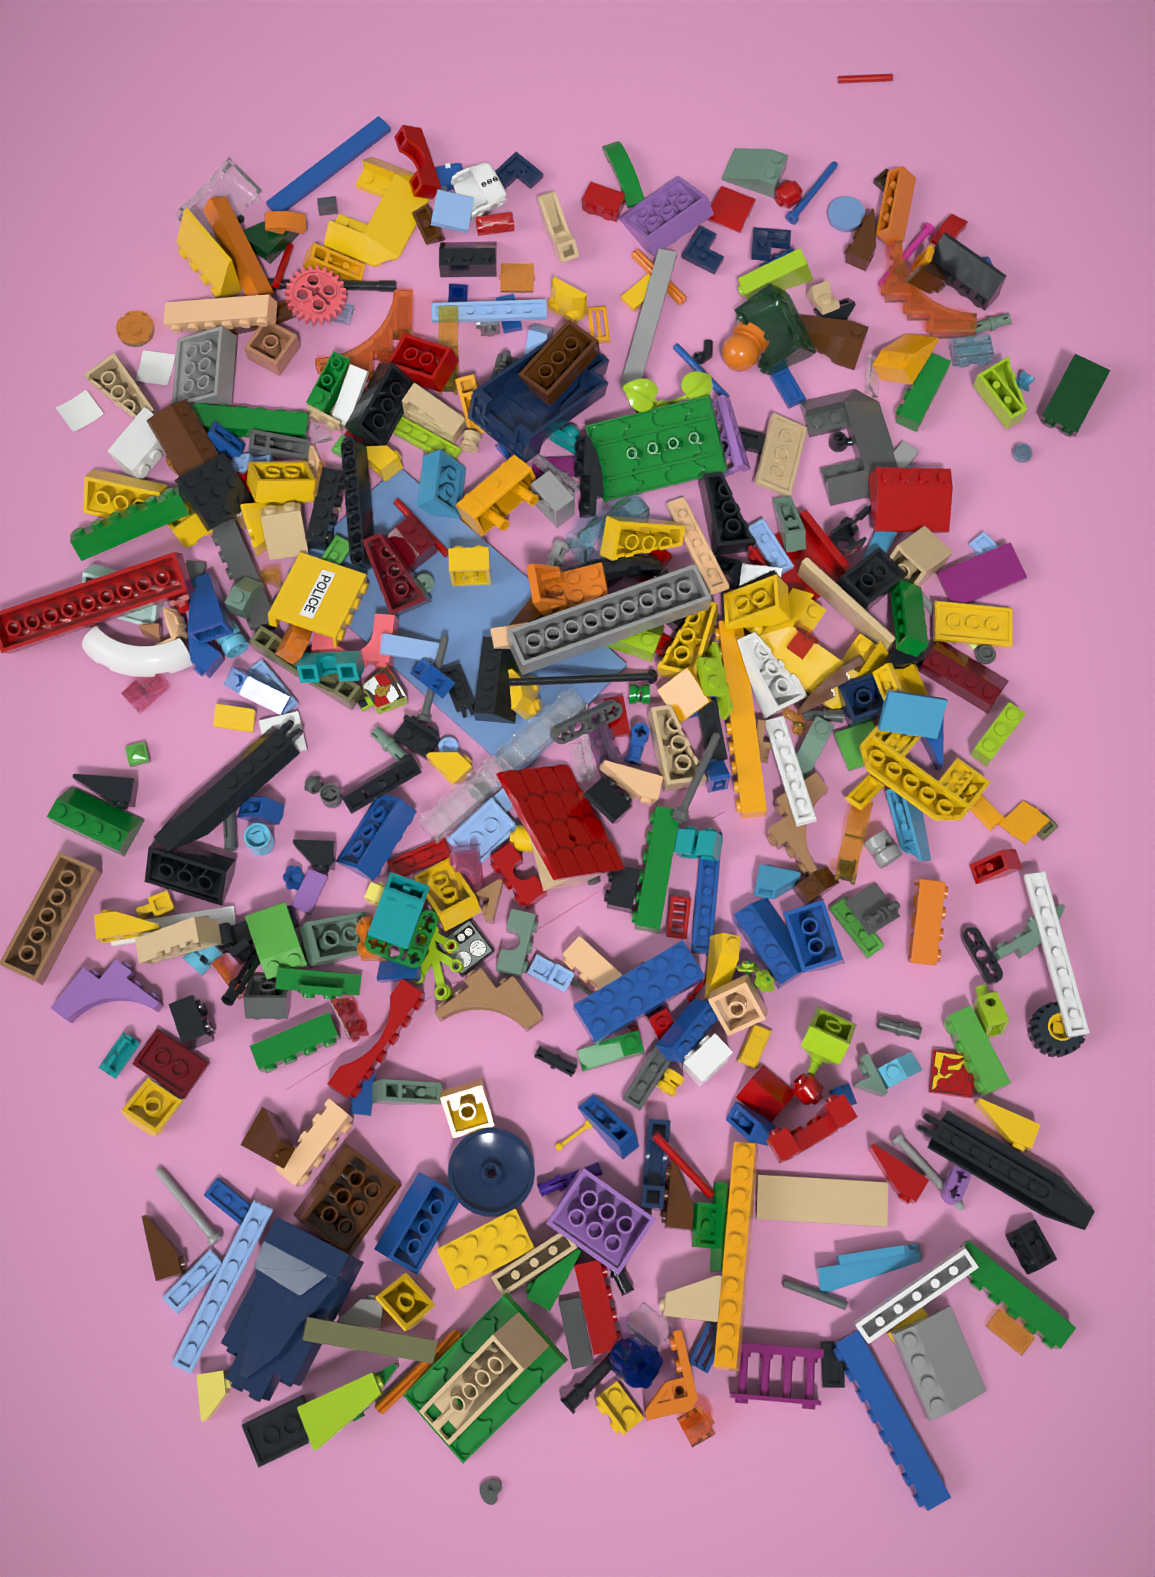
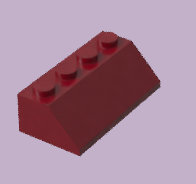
M940 641L934 645L919 669V672L987 714L1009 682L946 642Z

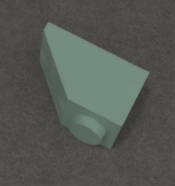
M245 576L233 585L225 601L228 611L247 619L264 584Z

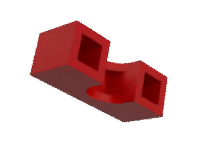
M511 842L490 856L491 868L496 874L500 873L504 878L503 884L508 890L512 889L516 894L514 899L520 907L524 905L528 910L547 896V891H543L542 884L535 875L527 880H520L514 875L516 868L523 864V858Z

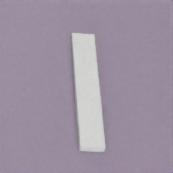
M780 716L766 720V731L796 827L817 822L785 718Z
M234 906L146 920L159 924L161 927H166L192 917L209 916L211 919H218V924L227 922L231 925L237 924ZM136 938L111 942V946L135 944Z

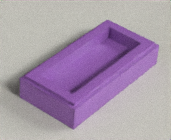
M308 869L292 903L293 908L311 915L328 880V876Z

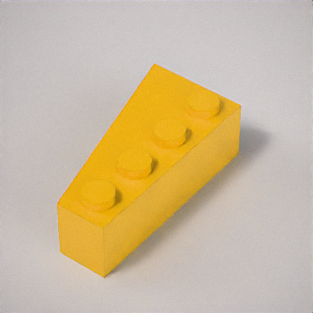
M711 602L709 609L687 616L681 630L679 629L675 640L669 646L666 655L657 666L659 676L673 679L687 667H690L699 680L696 660L698 657H706V651L709 648L719 614L717 603Z

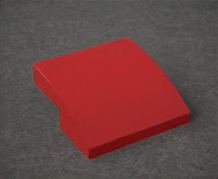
M721 186L711 205L714 215L707 220L741 234L756 199Z

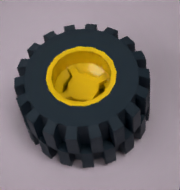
M1057 1001L1042 1006L1032 1014L1033 1018L1029 1019L1028 1024L1031 1027L1028 1028V1033L1032 1034L1029 1037L1030 1042L1034 1040L1036 1043L1033 1045L1034 1048H1040V1053L1043 1055L1048 1053V1057L1057 1056L1058 1058L1068 1055L1079 1049L1080 1045L1085 1041V1038H1083L1085 1035L1067 1038Z

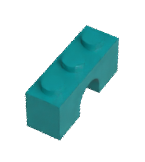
M361 651L303 653L296 665L300 683L320 682L324 676L329 674H338L339 682L359 681L365 669Z

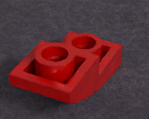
M951 214L931 239V243L937 245L945 232L957 239V236L966 228L968 221Z

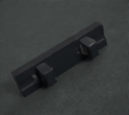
M409 754L362 783L355 785L340 796L349 812L353 814L422 772L413 755Z

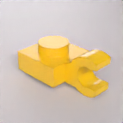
M167 890L149 897L148 901L150 904L136 908L140 919H145L151 914H154L155 918H159L176 911Z

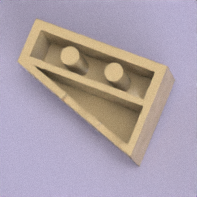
M413 383L402 400L405 418L454 445L466 429V420L461 413L454 411L416 383Z

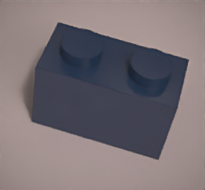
M872 673L837 686L841 707L844 710L843 714L849 728L880 719L884 700Z

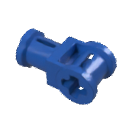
M637 723L633 726L627 757H624V762L635 766L642 765L641 756L650 734L649 727L646 724ZM639 731L643 732L641 737H638Z

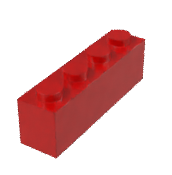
M598 1260L574 1265L593 1354L597 1355L620 1349L619 1344H623L620 1330H615L614 1322L618 1321L615 1308H611L609 1300L613 1299L611 1287L606 1286L604 1277H608L606 1266Z

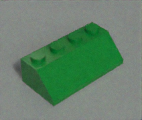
M71 787L56 799L47 815V818L52 823L125 857L144 823V820L74 787Z

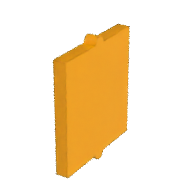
M1023 800L999 823V826L1007 831L1010 837H1015L1026 845L1050 819L1040 813L1038 808L1032 807Z

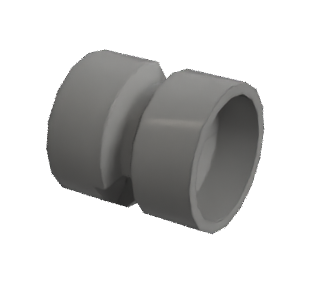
M887 830L879 832L864 843L868 852L875 855L874 861L880 869L902 856L898 846L891 843L893 839Z

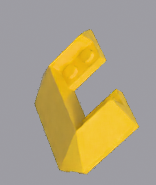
M369 157L362 160L363 171L356 182V188L381 197L380 203L368 225L342 214L338 215L335 222L329 220L323 246L369 266L377 267L382 262L388 260L395 261L401 257L417 226L412 212L427 203L429 204L431 199L413 196L409 181L415 173L380 159Z
M795 588L789 593L791 619L773 626H766L760 635L763 642L771 649L774 657L785 664L784 667L791 675L795 674L808 694L832 671L860 653L864 659V664L847 672L850 680L871 674L885 665L890 657L881 641L875 644L860 633L841 660L808 638L826 612V609L811 599L814 594ZM838 687L833 688L835 697L822 703L830 710L842 708Z
M877 725L859 746L866 771L934 821H961L991 783V781L959 758L953 762L941 779L937 781L905 757L920 740V736L880 731Z

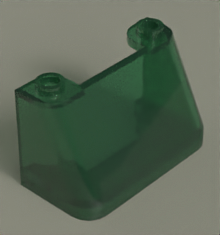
M770 283L734 309L737 314L736 320L738 323L742 321L743 324L748 325L750 322L764 331L763 337L765 340H769L768 348L765 352L761 353L762 358L759 359L758 367L763 374L772 375L816 354V349L796 306L785 290Z

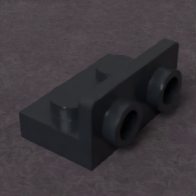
M405 714L403 717L404 722L393 738L396 742L427 760L426 755L429 752H433L440 742L439 732L431 726L427 728L422 725L421 720L413 715L409 717Z
M1035 1219L1005 1235L1027 1275L1057 1260Z

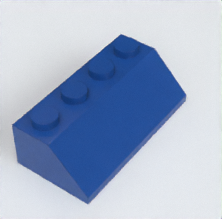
M383 795L372 802L336 862L361 877L374 881L380 875L386 861L391 857L395 846L402 839L408 825L412 823L417 811L397 797Z
M768 898L751 903L733 915L732 921L764 969L774 978V984L777 989L803 974L789 929Z
M419 1172L374 1250L418 1275L459 1203L452 1191Z

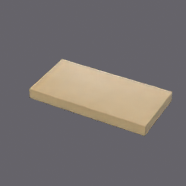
M776 413L771 415L754 481L755 485L782 496H790L792 494L808 427Z

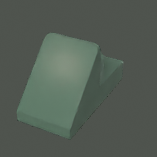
M870 1055L862 1056L858 1060V1068L862 1076L866 1075L867 1079L856 1083L853 1087L879 1097L885 1096L888 1091Z

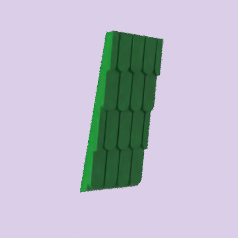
M709 395L585 426L587 436L592 440L601 464L604 484L603 502L700 480L703 474L729 472L712 398Z

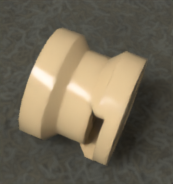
M465 430L462 435L464 439L460 443V448L469 453H477L479 451L478 443L481 441L482 435L473 430Z

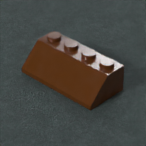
M568 320L518 375L537 398L551 406L600 353L599 341L574 322Z
M187 399L171 404L147 419L148 425L179 477L219 456Z

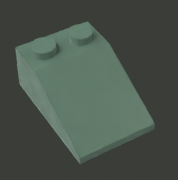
M735 148L721 180L773 198L775 189L779 186L786 170L788 155L772 149Z
M364 911L309 921L299 928L309 969L360 956L357 953L360 938L356 933V924L361 918L366 917Z

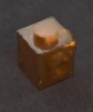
M700 1405L677 1418L692 1448L716 1434L712 1427L715 1422L709 1411L704 1413Z

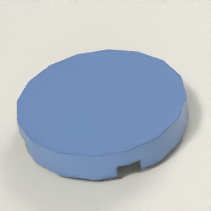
M843 196L832 201L829 205L827 217L831 226L836 230L850 232L861 226L865 209L862 203L854 197Z

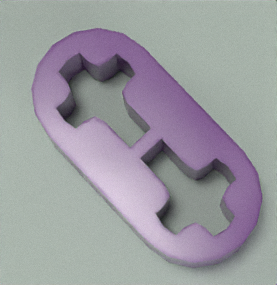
M955 1166L949 1171L941 1190V1198L946 1204L954 1205L962 1200L970 1181L971 1175L969 1172L959 1166ZM957 1172H960V1173H961V1174H960V1177H961L962 1179L957 1182V1179H958V1174H957ZM953 1188H955L953 1192V1195L955 1196L954 1198L951 1197V1193L949 1192Z

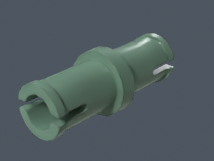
M1009 312L995 317L988 316L985 320L971 323V330L974 329L972 331L973 335L988 330L995 331L996 328L1011 325V317L1008 318L1010 316Z
M379 726L370 734L382 746V750L390 753L397 761L408 755L407 752L395 743L396 740L393 737L390 738Z

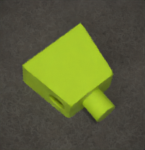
M987 985L976 987L977 997L973 1008L987 1037L990 1038L1004 1034L1010 1020L998 992L990 993Z

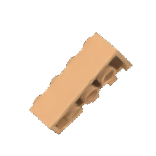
M330 1099L324 1104L327 1106L326 1110L317 1113L313 1118V1127L306 1129L299 1137L298 1142L300 1144L298 1147L294 1145L295 1151L285 1168L277 1166L275 1169L296 1187H299L300 1184L304 1186L311 1177L309 1173L314 1167L317 1169L325 1160L324 1155L328 1150L330 1152L333 1151L339 1143L338 1138L342 1133L344 1135L347 1134L353 1126L352 1121L354 1119Z

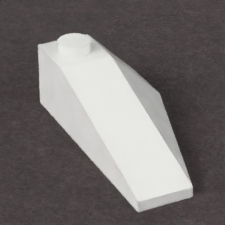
M755 632L737 640L756 701L765 718L807 697L799 679L794 673L790 674L781 660L778 661L774 657L771 649Z

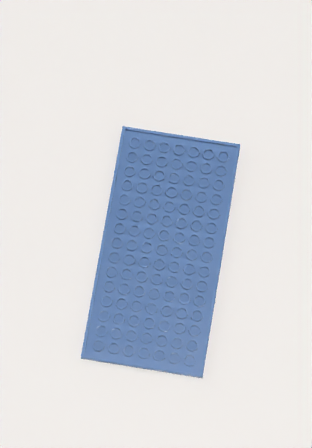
M402 469L386 482L384 480L371 491L374 535L378 533L388 535L398 524L406 519L402 512L393 504L399 498L447 549L455 546L473 548L476 545L489 547L491 585L452 586L449 574V556L445 558L437 550L435 555L413 571L416 577L420 574H428L433 578L434 587L432 591L427 593L433 602L396 616L399 619L397 636L440 643L443 635L449 637L441 670L460 664L475 701L483 636L492 637L490 631L492 628L510 625L532 597L529 579L459 518L429 515L419 508L417 501L420 484ZM346 516L334 527L333 539L338 535L348 541ZM311 549L308 555L321 559L325 551ZM348 555L342 566L367 574L369 588L367 593L361 597L360 608L353 613L352 624L347 627L368 644L373 634L375 614H390L373 568L364 569L352 564L350 555ZM603 646L524 674V676L555 677L620 674L627 667V664L608 647ZM394 657L393 668L426 697L428 687L410 674L419 661ZM611 682L540 685L538 694L542 702V710L534 718L527 720L517 713L515 724L476 721L474 715L471 716L468 709L465 710L467 717L463 719L461 711L456 712L449 692L443 699L435 693L432 703L505 769L521 770L528 768L554 742L550 737V731L553 726L582 713Z

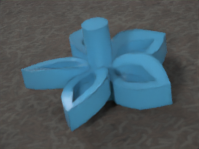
M1023 370L1020 378L1015 380L1020 390L1024 389L1029 392V384L1033 383L1035 378L1028 376L1027 372Z

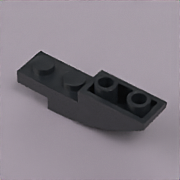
M583 436L576 439L574 446L576 459L573 468L575 478L581 479L579 487L581 492L579 502L580 518L587 519L596 516L597 499L604 497V484L601 464L594 444L589 436Z

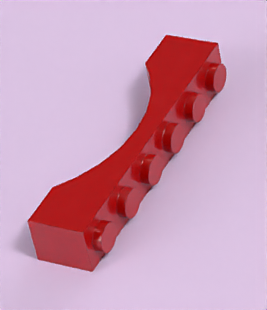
M403 979L399 982L390 995L389 1019L380 1039L362 1057L351 1063L339 1066L327 1083L331 1089L351 1101L352 1097L356 1099L363 1089L360 1086L364 1080L369 1081L375 1073V1066L378 1062L382 1063L388 1054L386 1051L389 1046L396 1044L400 1037L399 1032L403 1027L407 1028L412 1021L411 1015L415 1010L419 1011L425 1002L423 1000V992Z

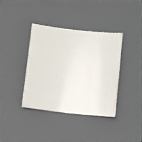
M143 350L135 381L168 385L175 355Z
M87 390L70 401L55 407L73 432L87 426L104 414Z

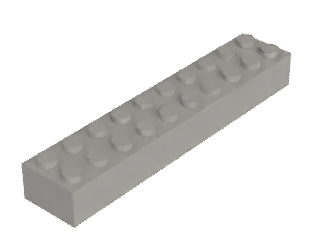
M696 564L509 629L507 630V642L521 675L709 609L712 598Z

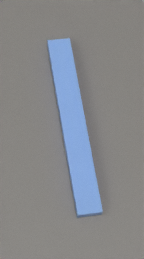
M255 1200L253 1201L172 1365L192 1374L274 1209Z

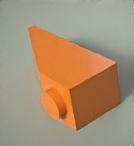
M290 624L275 654L290 664L295 663L301 659L313 631Z

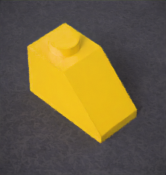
M366 446L368 467L385 482L403 469L400 461L402 457L396 450L392 451L388 446Z
M429 752L426 755L428 762L455 788L473 773L471 766L473 763L466 755L462 757L458 752Z

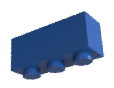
M693 999L659 1040L656 1047L666 1060L683 1063L685 1061L684 1057L691 1050L695 1049L715 1024L718 1017L710 1003Z

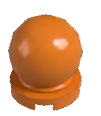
M740 321L735 326L733 335L724 342L722 347L723 361L729 369L736 372L747 371L757 363L760 353L765 352L769 346V340H765L763 337L764 331L750 322L748 325H745Z

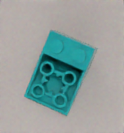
M390 872L367 935L408 949L430 886Z

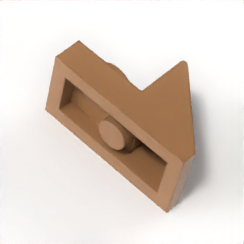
M498 879L474 893L477 900L488 902V904H484L482 916H485V923L494 924L503 889V880Z

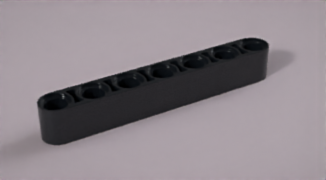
M348 436L341 443V457L350 561L352 564L364 569H371L372 565L362 541L374 535L367 447L365 443Z

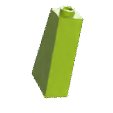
M799 248L738 278L740 286L737 288L741 297L746 296L747 301L750 302L813 280L803 252Z
M372 1372L297 1407L313 1451L322 1448L383 1394L382 1388H385L380 1375L376 1376L375 1372Z

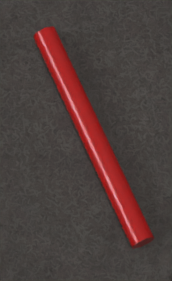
M397 498L393 504L406 518L411 515L436 543L437 550L445 558L448 557V549Z
M656 1132L652 1139L706 1197L711 1198L714 1195V1191L659 1132Z

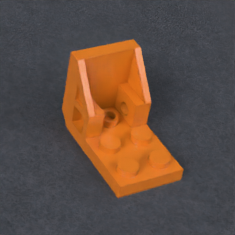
M602 562L565 572L558 566L526 565L532 601L542 616H549L609 594Z
M682 1330L671 1332L672 1337L668 1338L671 1351L676 1350L677 1359L674 1360L676 1373H681L682 1377L664 1381L644 1409L647 1421L690 1411L698 1400ZM677 1386H680L681 1388L680 1395H677L675 1393V1389Z

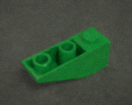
M333 351L306 403L329 415L338 399L351 360Z

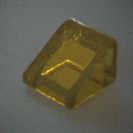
M280 569L260 571L263 582L280 589L282 588L283 578Z

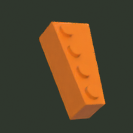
M914 879V886H918V891L913 895V904L916 912H913L911 918V928L914 929V933L910 934L908 962L936 966L937 961L940 962L941 949H938L939 941L943 940L944 929L941 928V920H945L946 907H943L944 899L948 897V886H945L946 882Z

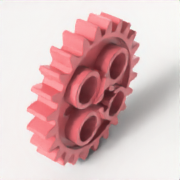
M309 265L308 271L302 267L301 274L295 271L296 278L290 276V283H286L287 290H285V296H287L285 297V302L289 303L287 306L288 310H292V316L298 314V321L304 318L306 325L309 321H312L313 326H315L316 321H319L320 325L323 326L324 320L330 324L331 317L337 320V314H342L341 308H345V301H347V296L345 295L346 288H343L344 282H339L340 276L333 277V270L327 273V267L320 270L319 265L316 266L315 270ZM312 281L317 282L316 285H311L309 283ZM332 292L333 295H326L325 293ZM299 296H306L307 298L304 299V300H301V299H299L298 297H299ZM321 306L322 309L316 310L314 307Z

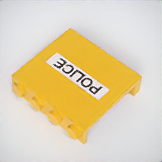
M300 552L268 613L269 625L277 628L280 620L333 638V646L337 648L339 642L345 638L347 626L352 624L354 611L360 608L362 595L368 591L367 574Z

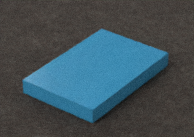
M888 689L877 728L880 731L937 739L948 700L941 697Z

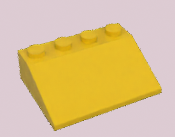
M188 208L184 209L176 241L179 250H177L178 254L183 260L187 259L188 265L194 273L198 272L202 283L205 286L209 285L210 291L216 299L234 297L242 289L232 260Z

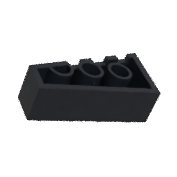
M723 472L703 474L699 487L714 556L748 552L749 546L752 545L754 547L756 540L751 535L748 529L749 526L740 513L741 509L732 496L733 493Z

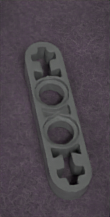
M607 700L553 726L550 731V737L558 744H566L618 719L622 715L623 708L620 703L614 700ZM612 706H614L615 708L613 709V713H610L609 711H611ZM598 713L599 719L597 722L592 723L591 718L593 714ZM581 721L582 726L580 730L575 731V723ZM560 731H563L561 738L557 737L560 735Z

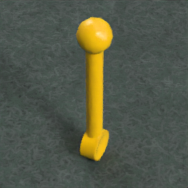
M586 1121L583 1127L563 1142L556 1143V1150L561 1151L564 1145L586 1129H591L592 1125Z

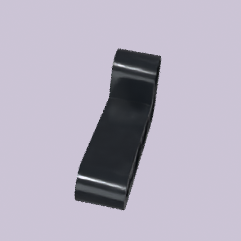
M289 905L287 908L296 929L299 927V922L293 906ZM246 920L234 925L228 922L219 924L222 944L217 945V948L223 954L229 953L228 950L243 938H246L251 945L254 944Z

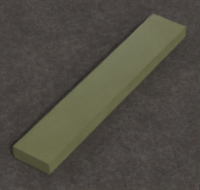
M308 1316L306 1317L302 1340L431 1364L434 1362L438 1343L437 1340Z

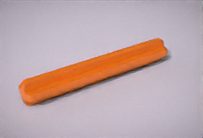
M637 248L632 252V258L651 276L654 263ZM670 280L667 293L678 305H682L687 297Z

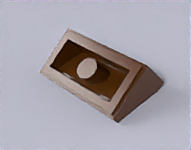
M428 203L412 212L426 245L446 240L441 227L431 225L433 209Z

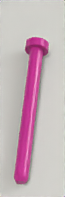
M926 222L922 226L921 233L879 280V287H884L924 239L935 232L932 224Z

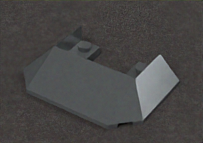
M854 389L799 403L805 425L808 427L809 438L847 429L849 438L852 440V448L856 460L820 468L821 478L830 506L869 497L868 476L876 467L898 468L893 453L894 447L879 401Z

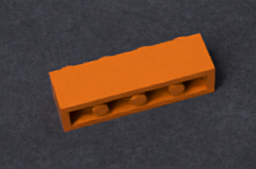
M904 166L892 169L887 173L876 229V236L889 247L904 242L916 177Z

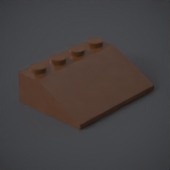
M345 1144L293 1215L334 1247L351 1255L402 1185L351 1146Z

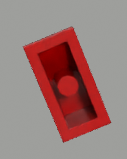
M1016 849L998 851L969 865L976 884L1001 878L1023 869Z

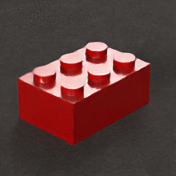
M404 333L387 363H394L417 385L441 392L459 360L450 347Z

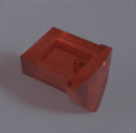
M799 626L796 629L797 633L786 648L803 660L814 643L817 644L819 640L811 629Z

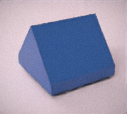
M849 1083L829 1091L831 1096L837 1094L839 1097L844 1094L851 1106L857 1104Z

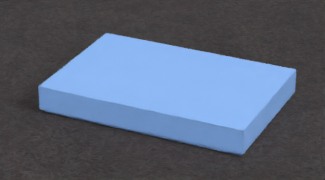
M490 797L446 840L475 870L510 837V832L515 831L517 824Z

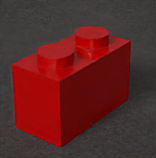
M590 182L582 198L583 211L617 222L625 205V193L594 182Z

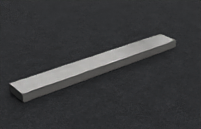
M658 249L620 388L632 380L643 379L676 262L677 252Z

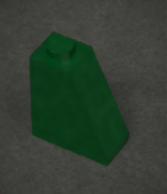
M265 221L243 230L253 252L269 264L285 250L288 243H292L300 234L291 231H285L284 234L265 231Z

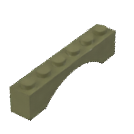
M260 626L249 641L253 650L299 678L296 666L298 661L290 664L275 654L282 639L263 626ZM329 674L324 676L320 682L308 683L350 710H353L357 701L363 696L359 685L352 681L339 682L338 674Z

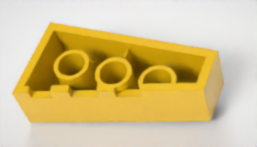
M607 516L600 555L610 560H617L624 556L631 557L638 553L645 554L657 549L664 550L682 546L686 526L670 520Z

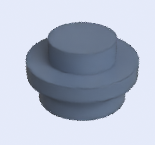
M1021 443L1014 447L1012 454L1016 461L1024 463L1031 459L1033 452L1028 444Z

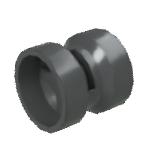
M328 783L321 788L320 797L326 807L336 808L342 803L341 792L335 784Z

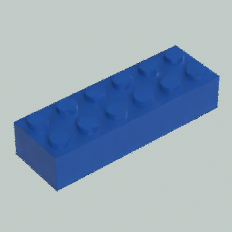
M682 940L573 1005V1010L593 1044L597 1045L704 980L705 975Z

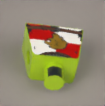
M388 666L362 686L366 696L357 701L362 712L373 706L378 715L408 704L407 696Z

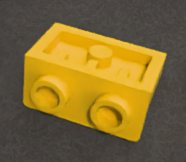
M617 1381L596 1397L598 1401L595 1404L603 1416L607 1413L612 1421L609 1425L616 1434L621 1432L624 1436L644 1419Z

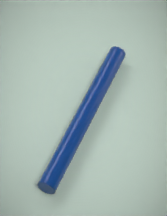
M678 343L673 347V350L694 371L707 373ZM712 378V389L719 396L724 394L729 398L730 395Z

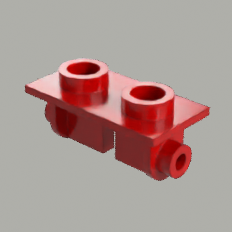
M512 212L475 217L478 236L515 231Z

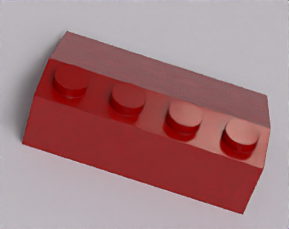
M876 467L868 476L874 532H917L924 526L932 533L949 532L953 492L951 469Z

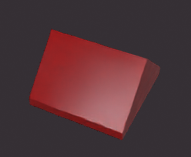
M763 1065L736 1098L746 1107L765 1116L772 1122L794 1094L788 1085Z

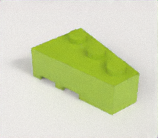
M1009 356L979 373L973 384V387L1006 430L1021 422L1027 412L1023 395L1015 380L1016 375L1010 365Z

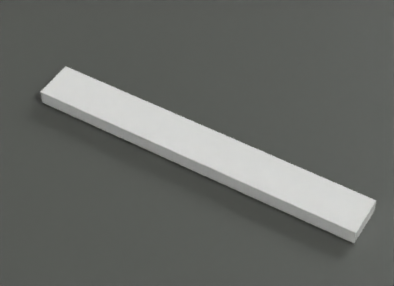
M1046 872L1026 874L1023 878L1067 1038L1087 1035L1090 1031Z

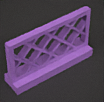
M723 394L717 397V401L713 402L714 409L718 407L719 411L716 416L717 425L723 426V431L720 435L721 441L728 443L725 458L726 460L727 458L731 459L734 467L728 469L729 472L723 473L727 477L738 471H748L750 466L731 400Z

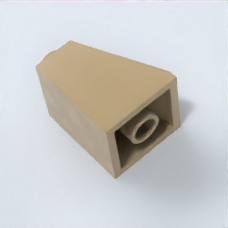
M924 526L898 544L890 558L907 574L903 579L904 581L921 587L945 565L953 552Z
M717 1275L665 1293L664 1297H661L659 1301V1311L663 1312L662 1317L718 1322L722 1276Z

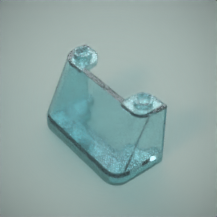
M639 497L617 500L597 513L596 516L591 517L571 530L566 535V543L579 563L592 560L591 554L595 552L593 546L596 543V539L604 534L607 516L649 519L650 508Z

